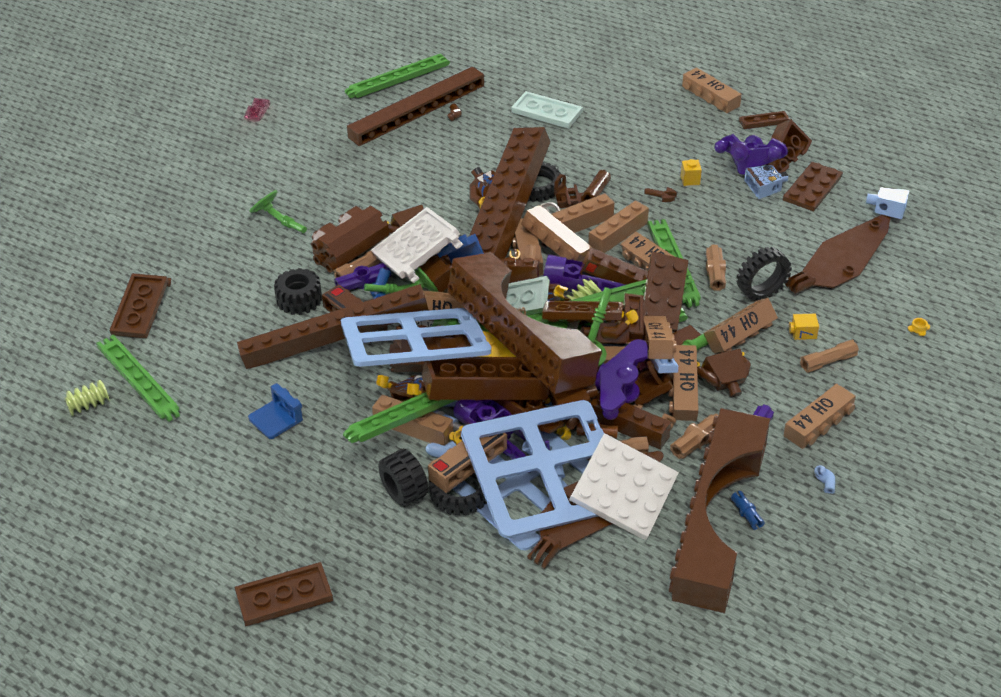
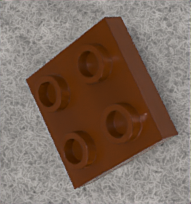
M651 360L647 362L649 369L640 373L634 382L640 390L639 397L634 401L637 406L648 403L653 398L665 394L673 388L669 373H658Z

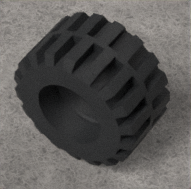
M302 268L290 269V271L280 274L278 279L275 280L276 302L281 311L284 309V312L287 314L291 312V315H295V313L303 315V312L310 313L311 309H317L316 305L320 306L322 301L321 283L319 276L315 275L314 271Z
M403 448L379 461L378 469L381 481L390 497L398 505L406 507L427 495L429 487L426 474L417 458L410 451Z

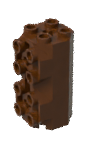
M355 206L339 217V225L329 222L318 229V231H315L312 235L313 241L311 243L314 262L325 267L329 273H332L333 270L346 264L389 236V225L386 220L382 221V213L372 206L366 209Z
M401 325L396 326V330L402 329ZM418 325L417 327H419V328H425V327H427V326ZM465 334L423 337L428 350L471 347ZM406 339L393 340V344H390L389 354L412 352ZM424 361L390 364L391 372H422Z

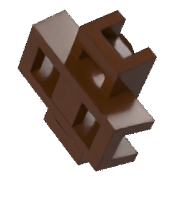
M560 174L554 184V195H556L558 207L568 208L582 202L581 196L583 193H578L577 185L575 184L574 188H567L566 176Z

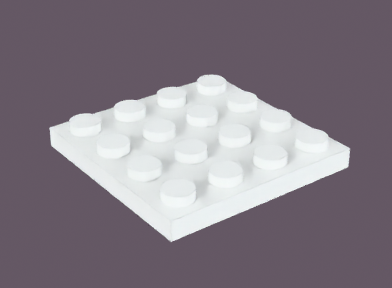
M604 433L569 500L646 540L679 472Z

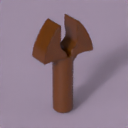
M667 187L666 191L645 188L644 194L660 197L662 202H673L675 197H677V192Z

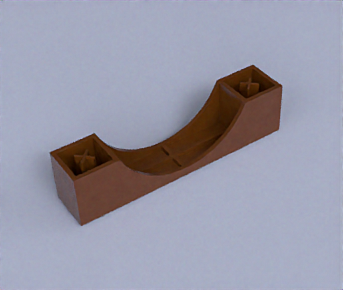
M491 252L453 259L447 292L554 394L594 385L602 352L600 348L578 329L551 326L536 321L515 309L506 300L512 270Z
M720 408L718 416H714L712 428L715 429L710 431L709 445L705 448L703 457L705 460L704 463H701L699 470L700 478L696 480L694 492L697 493L691 498L690 513H687L685 520L686 528L685 531H682L680 538L681 546L677 548L675 556L676 564L671 569L669 592L672 593V601L725 614L734 579L737 552L727 546L715 533L709 522L706 509L713 498L727 486L742 479L759 476L767 444L770 418Z

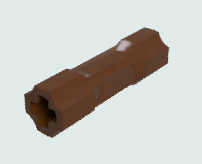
M599 170L592 183L582 194V202L600 195L611 179L610 173L606 170Z

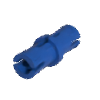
M738 491L740 496L736 492L733 493L731 500L739 509L741 517H745L753 530L758 529L756 524L759 528L763 527L765 522L756 512L755 505L747 500L742 491Z

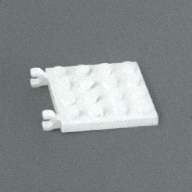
M426 207L371 249V251L401 279L408 277L414 283L420 279L414 273L417 267L425 264L431 256L439 253L448 243H452L456 249L460 248L463 243L458 240L460 233L454 226Z

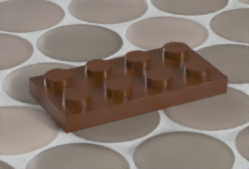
M811 162L784 194L783 201L814 212L841 179L843 172L820 163Z
M652 252L644 292V316H666L667 322H670V328H672L673 332H676L678 330L689 260Z
M132 273L110 327L111 335L147 339L168 284L167 276Z
M546 301L542 311V319H547L549 322H557L559 319L568 322L586 320L593 323L592 317H595L593 314L596 313L595 309L598 308L600 301ZM608 302L605 310L606 315H604L605 319L602 320H606L608 323H615L621 320L623 302Z
M321 562L234 587L245 627L333 601V595Z

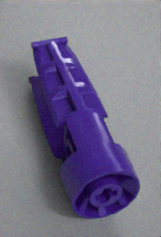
M548 254L543 277L547 276L549 284H560L568 288L567 292H572L573 289L579 291L577 285L584 286L582 280L590 281L589 278L601 291H604L605 287L613 289L624 286L621 283L580 275L581 261Z
M459 400L454 407V417L464 425L512 415L494 400ZM521 430L505 432L508 440L511 438V434L514 433L526 441ZM507 440V449L503 451L504 454L512 458V460L526 457L521 450ZM549 440L544 441L546 448L551 451Z

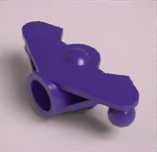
M730 134L717 141L714 145L716 152L724 153L726 151L730 153L737 167V172L745 175L746 168L763 166L785 157L788 153L786 145L773 138L766 145L756 135H750L744 142H741L734 134Z
M637 339L632 341L606 364L603 363L598 370L595 386L600 391V404L603 409V416L608 420H613L618 416V408L625 402L631 403L639 397V387L634 383L638 378L637 364L648 358L647 343L643 340Z

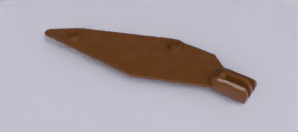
M880 215L823 241L804 269L787 278L788 282L784 283L785 286L789 287V290L794 292V294H797L812 286L835 288L860 276L887 235L891 217Z
M661 451L643 453L658 462H661L664 457ZM579 481L563 488L569 503L573 506L577 504L569 499ZM551 501L541 513L555 510ZM597 516L540 530L541 539L528 554L527 559L532 561L536 556L534 563L540 565L543 561L541 567L545 569L559 550L613 523Z

